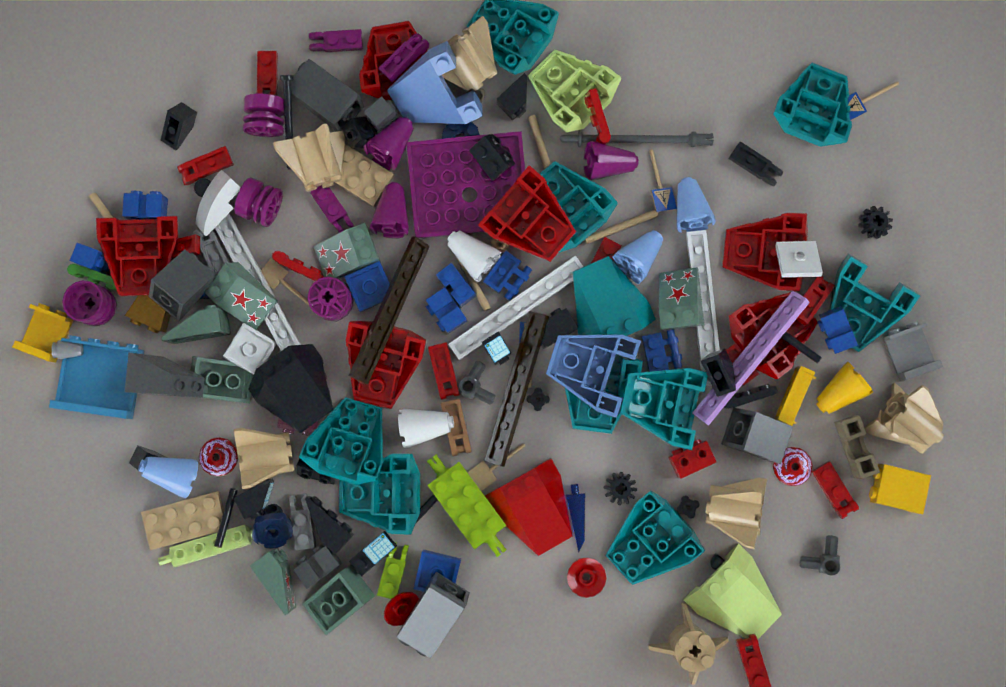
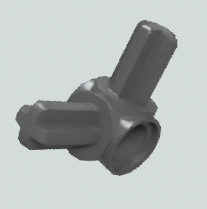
M475 361L470 373L465 375L459 383L460 393L465 398H477L491 405L496 395L481 388V384L478 381L486 365L480 361ZM471 384L473 389L467 392L463 390V386Z
M833 535L826 536L825 554L820 555L819 558L801 556L800 567L819 570V573L830 576L838 574L841 568L840 556L837 555L838 537ZM827 561H834L835 567L828 570L825 568Z

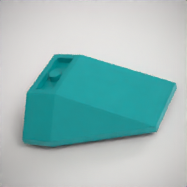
M485 0L466 26L468 28L481 16H484L488 22L495 62L501 68L516 75L530 70L551 42L559 12L540 3L520 0Z
M345 397L306 439L299 458L317 473L357 485L377 481L383 464L382 408Z
M650 490L635 503L605 556L634 585L690 564L704 553L705 549L694 530L668 501Z

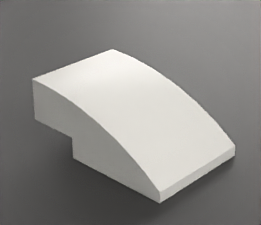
M222 170L208 186L197 211L195 224L205 236L233 209L228 202L241 188Z

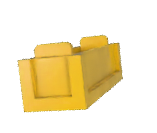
M803 366L795 368L774 417L775 420L790 426L797 423L794 420L811 380L816 379L814 371Z

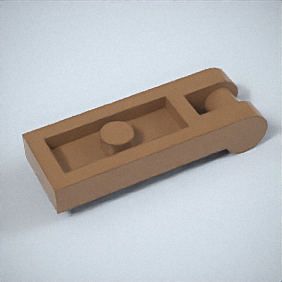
M460 399L442 402V412H448L449 416H453L454 428H451V432L447 433L452 456H457L458 453L472 452ZM462 438L464 444L456 446L455 440Z

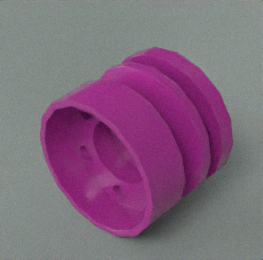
M249 94L244 97L243 110L248 114L243 117V131L245 133L259 137H278L284 134V120L280 118L284 115L283 98L270 94Z
M250 177L243 183L237 195L234 208L235 214L247 220L253 217L255 223H261L262 226L269 227L280 210L283 191L271 185H267L264 188L263 182Z
M324 277L315 281L310 287L307 297L312 311L328 321H338L348 316L354 302L349 288L343 282L333 277ZM329 294L333 296L330 302L325 300L326 297H329Z
M84 280L69 286L64 293L62 301L63 309L70 318L92 326L104 325L110 321L117 307L116 299L111 291L93 282Z

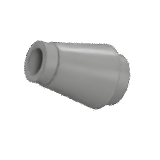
M60 340L52 343L53 358H58V360L83 355V344Z

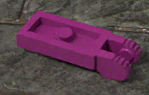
M361 29L309 33V39L324 40V44H310V51L340 52L363 50Z
M416 33L407 42L405 41L379 67V70L393 82L419 54H424L428 50L429 42L426 39L422 40V36Z
M321 185L310 192L330 223L335 226L339 233L344 231L337 222L342 218L345 219L348 227H355L330 187L323 188Z

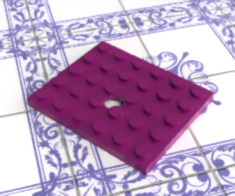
M522 131L493 134L500 139L501 145L513 156V161L515 162L513 167L508 168L494 181L489 178L469 151L486 135L406 142L415 236L418 238L450 236L453 231L458 232L459 230L466 234L485 232L478 224L525 170ZM466 188L476 190L477 198L473 202L463 200L462 192Z

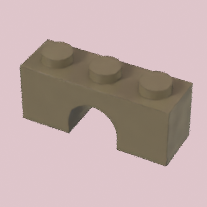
M851 416L834 422L853 477L863 479L880 473L874 454L867 450L864 443V435L867 434L861 417Z

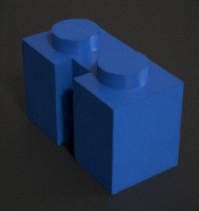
M132 190L131 193H124L122 216L126 219H157V217L167 216L168 198L162 195L161 192L150 191V194L143 195L142 191Z
M76 243L69 261L105 275L110 270L103 252Z
M452 263L436 274L446 289L452 288L453 291L450 294L460 308L476 297L475 292Z
M445 287L426 299L428 305L425 307L431 316L436 315L439 320L436 323L442 332L446 330L449 334L467 322L466 317Z
M842 306L819 314L821 320L817 322L821 332L826 331L828 338L825 341L829 350L833 349L834 353L837 354L858 346Z

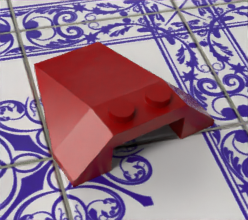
M410 21L372 27L367 43V52L363 58V67L359 73L362 93L378 99L382 96L385 101L392 100L387 89L424 55L419 54L393 82L379 70V67L405 41L407 42L417 33Z
M530 165L478 224L493 239L549 262L553 260L576 233L544 177Z
M784 213L781 216L770 219L766 218L759 222L726 229L722 267L777 290L800 292L803 277H781L775 245L776 242L807 241L808 214Z
M177 216L157 217V219L143 220L96 218L97 240L102 248L103 256L108 264L119 296L149 295L151 279L171 261L178 238Z
M791 292L755 303L745 304L729 315L731 338L742 351H744ZM814 316L806 326L795 320L786 332L805 344L818 322ZM780 338L755 369L777 380L792 369L795 359L801 352Z
M373 321L349 322L346 347H348L350 369L353 367ZM394 326L368 385L362 384L351 377L354 400L392 409L423 358L426 339L411 330Z
M551 458L484 495L506 524V527L538 556L573 537L561 475Z

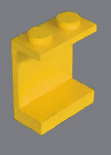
M38 303V306L30 304L29 308L35 310L22 342L15 340L12 348L56 363L58 358H53L52 343L67 337L73 319L68 318V315L63 311H50V306Z
M878 464L880 473L873 475L875 480L874 485L869 491L870 502L923 515L931 475L886 464Z

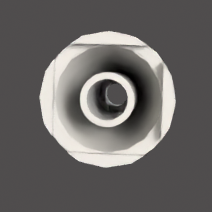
M460 230L458 232L453 231L447 239L449 241L448 247L476 282L486 277L484 274L487 271H491L501 257L500 254L502 252Z
M399 409L401 413L398 414L400 437L404 436L405 442H402L404 448H410L451 432V428H454L453 416H449L448 412Z

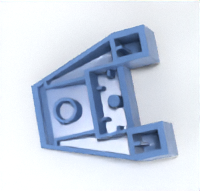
M448 41L429 49L387 89L402 117L410 119L412 123L467 124L483 116L482 104L474 90L455 98L442 74L456 68V56Z
M558 335L546 374L597 412L617 418L623 397L604 392L616 354L635 360L641 340L625 335Z

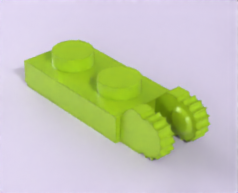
M404 545L402 548L401 559L394 558L397 547L387 556L377 596L392 599L398 594L407 562L408 545Z

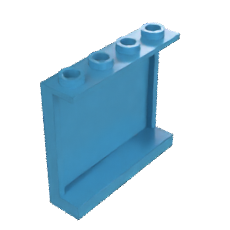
M69 335V339L61 338V341L83 344V355L62 359L55 400H50L49 408L133 419L137 393L125 392L128 353L144 354L145 350L138 349L139 345L126 344V347L119 346V342L113 341L101 344L99 339L88 338L87 342L81 341V337Z

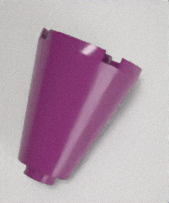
M406 117L397 118L364 145L365 153L367 155L370 153L373 156L372 161L387 170L392 168L394 171L407 146L406 142L409 141L414 130L412 121Z
M595 141L588 142L585 147L584 160H587V166H584V174L589 180L633 172L638 167L639 159L634 152Z
M391 182L383 190L370 223V231L376 235L378 232L383 233V237L402 238L405 233L408 235L409 226L404 188L399 183Z

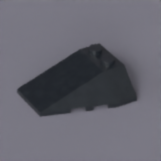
M313 344L286 347L256 368L248 388L260 406L267 409L299 433H302L334 410L330 390L327 386L323 358Z

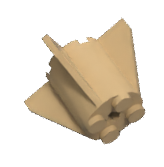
M481 16L467 29L462 30L463 35L458 36L456 34L451 39L441 42L448 41L456 56V68L442 74L445 80L465 90H478L483 86L482 82L486 78L490 79L498 73L494 62L488 22L484 16Z
M323 124L315 131L307 132L306 136L301 139L299 135L293 139L273 143L275 151L300 178L306 191L315 190L317 186L321 185L323 188H328L334 185L333 182L342 180L341 168L345 145L343 131L330 133L328 125Z
M893 383L891 385V398L885 403L886 409L884 411L880 410L878 417L864 427L869 435L907 444L921 454L934 443H939L944 437L942 433L943 421L929 389L924 385H921L908 395L900 386Z
M246 428L234 429L242 489L249 490L278 474L294 471L293 460H289L292 458L291 445H286L290 444L289 432L270 434Z
M755 478L725 486L711 485L709 492L711 498L706 504V524L714 525L746 548L755 549L757 535L760 536L762 506L764 504L767 479Z
M684 602L681 603L683 623L677 625L672 633H670L668 643L649 644L648 649L673 655L681 667L689 671L690 684L695 685L699 672L713 665L716 651L729 641L728 637L710 638L700 627L693 624L687 604Z

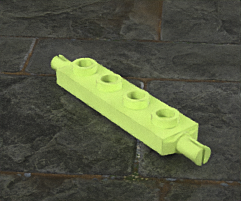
M246 524L228 529L222 548L214 547L217 533L169 547V555L158 558V561H160L159 565L171 562L173 567H179L252 544V529L250 530Z

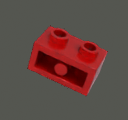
M700 439L694 441L692 450L677 448L671 451L673 455L668 457L679 479L717 462L708 442L701 441Z

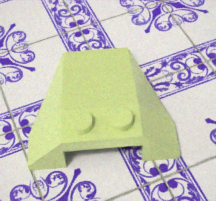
M555 49L528 75L553 122L565 132L584 129L591 122L590 116L592 113L590 108L586 107L584 99L589 90L597 89L604 110L611 103L621 81V77L607 66H598L592 64L589 60L576 59L573 55Z
M737 543L724 557L726 561L700 587L696 586L683 600L698 615L743 638H748L749 635L755 633L757 639H759L782 613L753 557Z

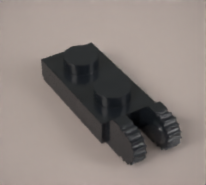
M742 142L738 143L728 158L770 186H775L777 182L766 174L767 170L776 176H782L783 171L772 164V161Z
M769 384L758 387L759 391L751 393V390L739 393L740 397L732 396L724 408H735L778 394L777 387H770Z

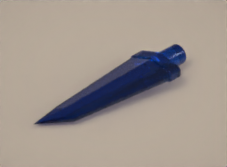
M571 484L572 494H566V500L579 552L585 541L586 495L585 493H579L578 484Z

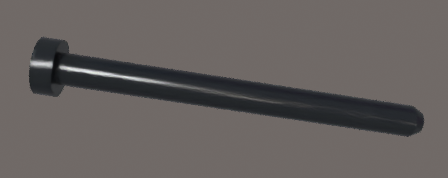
M280 75V80L283 81L285 140L293 139L291 81L294 80V75Z

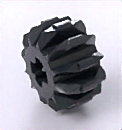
M876 206L870 207V210L865 209L863 211L864 215L859 216L862 222L858 226L864 228L861 233L868 232L867 237L872 238L874 236L875 239L881 238V235L886 236L888 234L887 230L892 229L889 223L893 221V218L887 217L890 211L884 213L883 207L877 209Z
M619 472V478H617L615 473H612L613 481L606 478L610 486H603L604 489L610 490L605 496L613 495L610 499L611 503H614L617 499V504L621 506L623 499L626 504H629L627 497L635 498L631 491L636 492L637 488L631 487V485H634L636 481L631 480L628 482L631 477L630 474H627L623 479V472ZM620 483H623L622 486L625 487V490L621 491V494H618L619 491H617L615 488L618 487Z

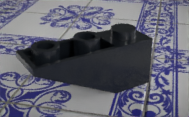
M307 496L305 501L321 542L335 554L339 553L354 535L351 532L353 529L347 523H341L337 520V514L331 509L326 510L321 506L323 502L319 498Z

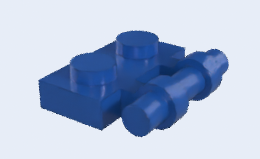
M505 251L483 283L497 293H500L504 287L508 290L504 298L510 301L513 296L519 293L518 289L523 282H527L529 279L528 275L532 269L525 266L523 271L518 269L521 261L508 251ZM515 274L518 278L511 285L508 283V280Z
M668 330V339L664 340L662 339L661 332L641 336L649 372L669 370V362L674 363L675 369L682 368V354H679L677 345L679 341L678 337L675 336L674 330ZM670 345L672 356L666 357L664 346Z

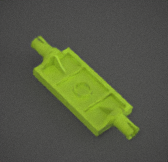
M437 454L434 455L432 458L437 464L431 458L426 462L437 476L427 486L474 550L481 544L487 543L496 557L500 556L501 553L497 547L502 553L507 549L496 535L506 524L460 462L449 469V467H445Z

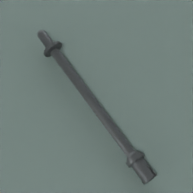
M578 130V135H561L560 141L578 143V147H581L582 143L596 142L598 135H582V131ZM691 132L689 135H611V139L607 143H688L691 147L696 145L712 146L714 140L706 139H712L714 135L713 133L697 134L696 132Z

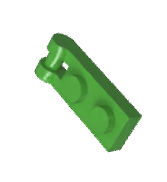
M70 264L67 268L68 273L78 278L86 276L88 277L87 281L98 285L101 281L106 283L105 287L117 291L111 276L77 264Z

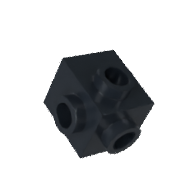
M366 116L351 118L341 128L351 148L360 147L362 149L366 142L375 136Z

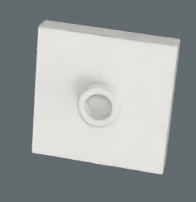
M816 241L776 242L775 247L781 277L822 276L823 271Z
M243 323L223 357L254 375L256 368L268 360L277 343Z

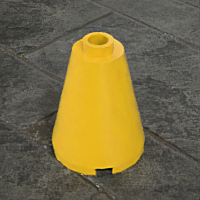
M849 362L842 366L816 398L818 400L816 405L823 413L827 411L830 414L874 393L860 373L858 374L857 371L853 370L855 368Z

